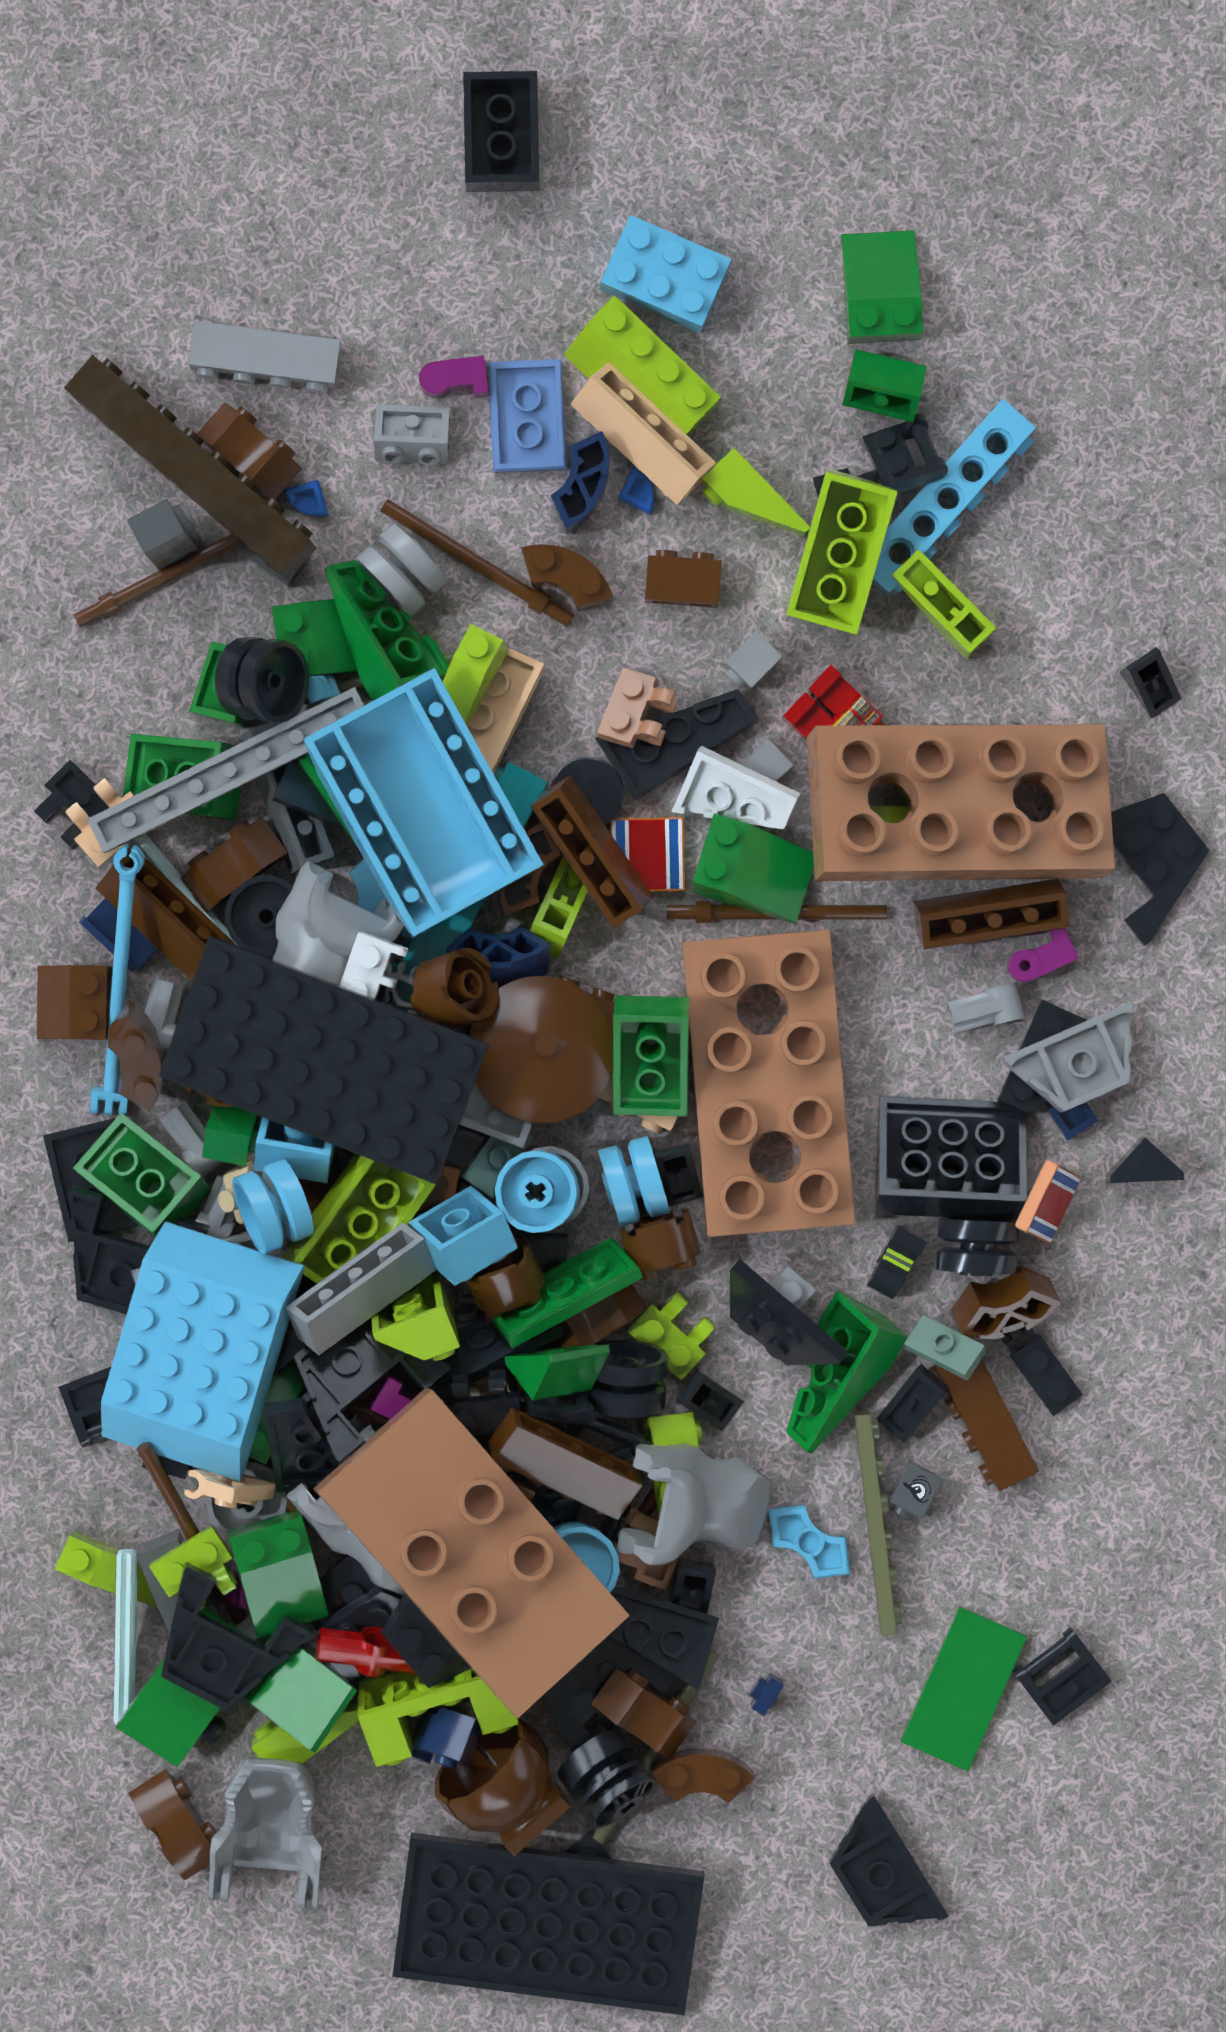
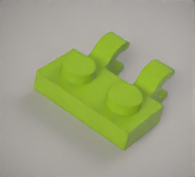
M677 1291L661 1310L651 1303L627 1329V1332L637 1341L654 1344L663 1348L668 1354L667 1368L682 1380L706 1354L699 1344L715 1329V1325L704 1316L688 1334L683 1332L671 1321L688 1304V1300Z
M213 1524L149 1565V1568L169 1598L179 1591L183 1568L186 1562L215 1576L216 1585L223 1595L237 1588L235 1584L238 1583L233 1573L225 1564V1562L232 1559L233 1554ZM206 1600L204 1601V1603H203V1605L201 1606L200 1610H202L203 1608H205V1605H204V1604L206 1603Z

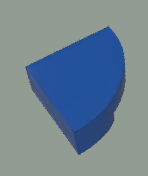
M634 466L618 499L651 515L654 507L653 486L650 480H648L649 478Z
M319 480L283 490L289 503L296 510L298 509L299 512L305 513V515L308 514V516L311 515L312 517L329 516Z

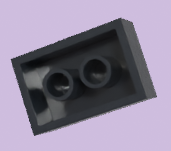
M537 71L463 72L466 192L540 191Z

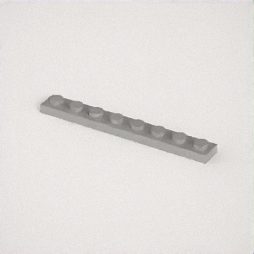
M354 687L88 818L87 821L103 853H107L307 754L308 751L303 741L304 738L363 707L364 704Z

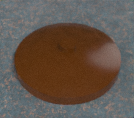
M531 976L509 982L499 988L498 1003L493 1014L481 1021L470 1024L468 1035L490 1043L475 1086L482 1097L493 1108L515 1121L533 1125H549L571 1119L583 1112L598 1099L610 1079L613 1069V1033L608 1019L597 1002L589 994L565 980L548 976Z

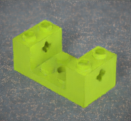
M472 1669L430 1688L423 1683L417 1674L397 1671L359 1682L357 1717L376 1767L386 1764L388 1766L398 1765L407 1758L412 1757L413 1722L411 1717L419 1716L429 1708L439 1705H455L464 1698L469 1697L483 1735L492 1732L496 1734L504 1733L513 1726L518 1725L519 1721Z

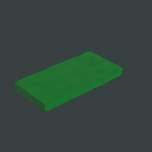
M609 1237L543 1273L545 1281L540 1290L542 1296L538 1302L530 1306H519L505 1311L499 1317L489 1319L513 1349L640 1280L643 1276L639 1267L615 1239Z
M959 1606L900 1741L965 1771H969L1027 1636Z
M203 1608L199 1611L207 1615L208 1617L222 1623L223 1625L237 1631L238 1633L248 1637L247 1635L237 1630L236 1628H234L221 1618L217 1617L207 1609ZM163 1658L117 1722L116 1728L178 1768L220 1708L161 1677Z

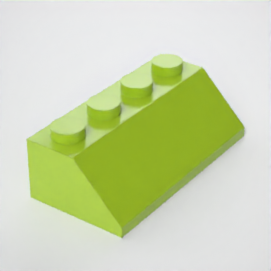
M615 295L586 324L563 354L588 379L610 362L687 436L720 404L721 397Z
M828 469L826 471L786 615L855 635L858 634L897 497V490L835 470Z
M355 1153L312 1213L313 1235L296 1242L292 1241L282 1257L286 1260L305 1265L303 1274L318 1284L401 1223L408 1225V1222L414 1217L436 1184Z
M431 1273L371 1317L372 1333L376 1341L424 1361L433 1358L434 1361L445 1359L454 1354V1349L460 1347L454 1308L440 1273Z

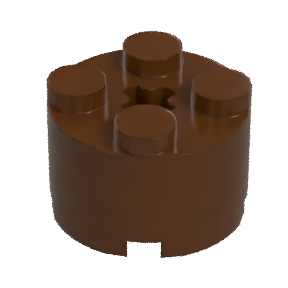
M471 948L454 950L420 963L415 974L411 1005L417 1013H422L424 1018L454 1030L481 1021L493 1014L498 1003L497 982L492 983L489 971L493 969L481 953Z
M681 1208L683 1214L681 1216H674L673 1210H670V1213L652 1218L649 1215L639 1218L638 1222L633 1223L634 1228L626 1231L625 1226L619 1227L618 1231L623 1249L639 1267L643 1276L640 1280H647L661 1275L660 1269L675 1266L676 1270H682L697 1264L695 1257L701 1253V1249L688 1208Z
M521 1234V1238L514 1237L513 1235L518 1247L516 1250L507 1254L500 1262L492 1263L475 1273L470 1280L466 1281L477 1307L484 1311L489 1318L499 1317L505 1311L522 1305H533L542 1296L540 1290L543 1287L545 1277L526 1235Z

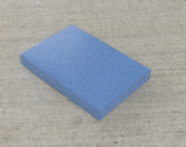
M562 359L489 362L493 473L566 470Z

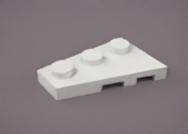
M701 746L696 753L672 812L684 814L686 811L704 814L703 817L712 818L715 813L752 825L784 829L789 822L801 793Z

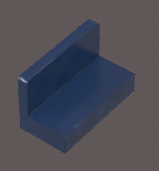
M104 898L88 917L83 916L79 923L114 955L118 910ZM131 924L128 969L131 972L137 973L159 949Z

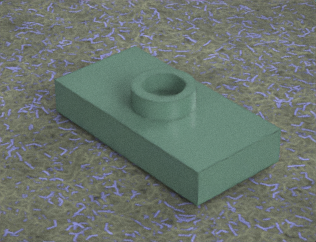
M528 1134L522 1148L488 1135L460 1177L488 1198H493L499 1172L509 1160L526 1150L533 1137Z
M925 1315L922 1316L904 1343L906 1350L967 1381L987 1352L985 1345Z

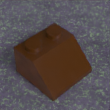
M38 966L37 1039L107 1040L111 999V966Z

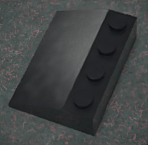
M879 1097L875 1214L1017 1221L1027 1201L1025 1113L995 1101Z

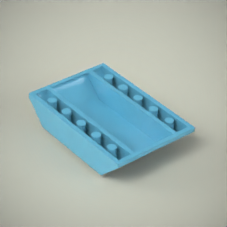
M435 668L303 739L318 777L388 903L412 937L544 865Z
M165 1222L143 1258L101 1400L102 1437L136 1448L144 1442H150L157 1455L241 1482L290 1317L286 1306L296 1299L305 1265L267 1253L261 1254L258 1250Z

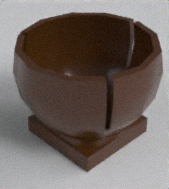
M518 1718V1725L513 1726L504 1733L496 1734L492 1732L483 1735L481 1732L478 1743L496 1762L497 1766H494L476 1747L469 1767L457 1764L455 1770L441 1766L435 1777V1798L443 1809L473 1831L499 1833L504 1846L514 1856L570 1808L556 1778L550 1772L547 1746L537 1731L520 1718Z

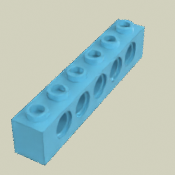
M1002 399L946 462L948 473L939 480L927 483L888 527L872 584L886 596L892 590L897 594L903 590L892 577V574L903 564L892 562L889 557V550L894 546H901L907 551L909 559L919 549L930 559L937 551L932 545L942 535L948 539L960 526L961 522L957 517L962 511L967 508L972 512L986 495L981 490L991 480L996 485L1008 472L1010 467L1005 463L1014 453L1021 457L1035 441L1030 435L1036 427L1007 401ZM991 437L1002 439L1006 447L1005 452L1002 454L991 453L987 448V440ZM968 464L977 466L981 471V479L976 482L966 480L962 474V468ZM945 491L951 492L957 499V506L953 509L942 508L938 503V495ZM918 519L928 520L933 527L932 534L927 537L917 535L913 529V523Z

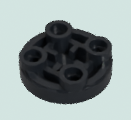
M579 757L565 763L555 774L551 787L571 775L604 825L609 824L618 814L623 802V786L617 772L605 761L594 757Z

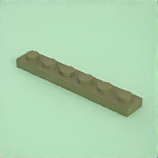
M868 1411L854 1413L880 1633L882 1636L897 1635L896 1625L902 1624L900 1602H893L891 1588L898 1587L896 1567L895 1565L889 1566L887 1551H893V1539L891 1529H884L883 1515L889 1514L887 1493H880L878 1478L885 1477L882 1455L875 1456L874 1442L880 1441L879 1425L877 1419L871 1420Z

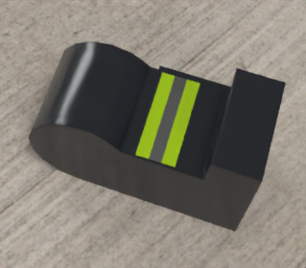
M895 1225L876 1261L877 1264L866 1286L890 1299H894L927 1241Z

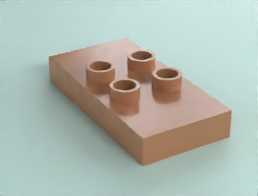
M425 1388L314 1488L316 1493L517 1719L630 1616L432 1389Z

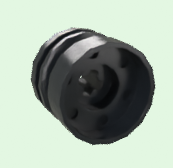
M617 1729L605 1731L580 1746L564 1761L557 1772L558 1779L571 1797L583 1796L579 1807L583 1813L588 1814V1821L593 1828H602L620 1820L640 1805L656 1786V1779L651 1772L645 1771L646 1768L643 1761H630L634 1755V1749L622 1732Z

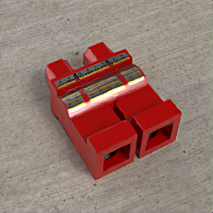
M831 664L808 688V693L811 696L804 692L782 716V720L807 741V736L815 726L885 725L881 721L883 715L859 694ZM816 701H818V702H819L831 715H833V716H832V717L829 716V715L816 703Z

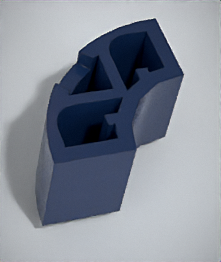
M603 431L569 446L571 459L570 475L564 485L551 494L552 505L566 534L574 531L590 518L605 493L609 475V454Z
M523 926L511 932L498 935L481 933L468 928L446 948V953L463 948H471L481 953L493 969L489 971L492 983L497 982L498 989L517 979L545 976L548 973L550 944Z
M440 1707L439 1709L429 1708L420 1715L412 1735L411 1758L430 1764L433 1758L435 1763L455 1770L457 1764L469 1767L482 1732L478 1720Z

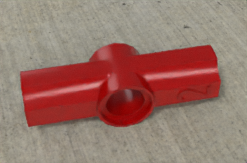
M370 1626L364 1628L361 1633L327 1628L319 1629L315 1652L316 1661L351 1665L359 1673L370 1677L381 1676L386 1670L416 1674L380 1632L382 1630L381 1627Z

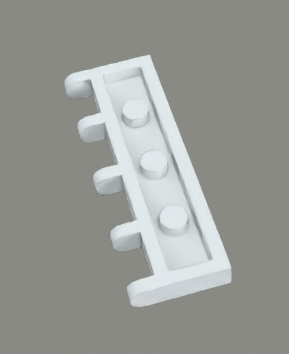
M359 931L340 985L376 999L381 984L391 988H395L397 984L396 979L385 975L392 953L406 957L408 948Z

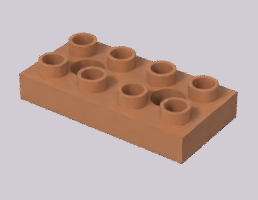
M1105 724L815 726L807 736L815 881L1104 878L1115 869ZM1022 782L1033 783L1040 786L1047 793L1051 801L1052 811L1046 820L1042 822L1030 821L1022 811L1015 807L1013 791ZM878 783H886L898 788L904 794L908 803L907 816L899 823L883 821L876 812L871 810L868 803V793L872 787Z
M830 930L682 942L686 997H690L689 1035L707 1237L855 1225ZM758 984L768 985V989L774 991L786 1003V1017H782L780 1023L772 1029L773 1033L768 1035L754 1034L755 1031L747 1027L743 1020L739 1021L737 1016V1003H741L743 997L751 991V986ZM771 1131L782 1132L781 1136L787 1138L793 1146L797 1145L799 1151L798 1164L795 1163L793 1169L784 1176L786 1179L776 1182L767 1181V1177L760 1174L755 1167H751L749 1160L750 1149H754L756 1143L764 1137V1133Z

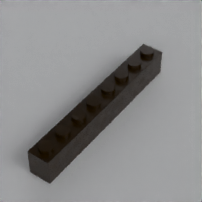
M92 355L64 389L285 580L289 581L317 549L310 540L313 533L297 519L293 524L282 516L286 510L270 496L265 501L255 493L259 487L243 473L238 478L228 470L231 463L216 450L211 455L201 447L204 440L189 427L184 431L179 429L174 424L177 417L162 404L157 408L152 406L147 401L150 394L135 381L130 385L125 383L120 378L123 371L112 361L106 358L102 363Z

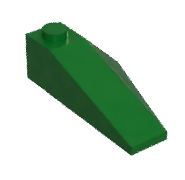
M356 560L328 565L324 569L360 680L372 701L433 668L436 669L443 682L449 668V663L437 643L428 634L423 637L409 623L412 617L404 609L401 612L395 609L385 598L386 591Z
M838 1290L821 1316L818 1326L846 1349L848 1353L839 1364L806 1365L811 1368V1379L808 1387L798 1390L786 1433L807 1453L811 1454L891 1367L908 1338L886 1316Z

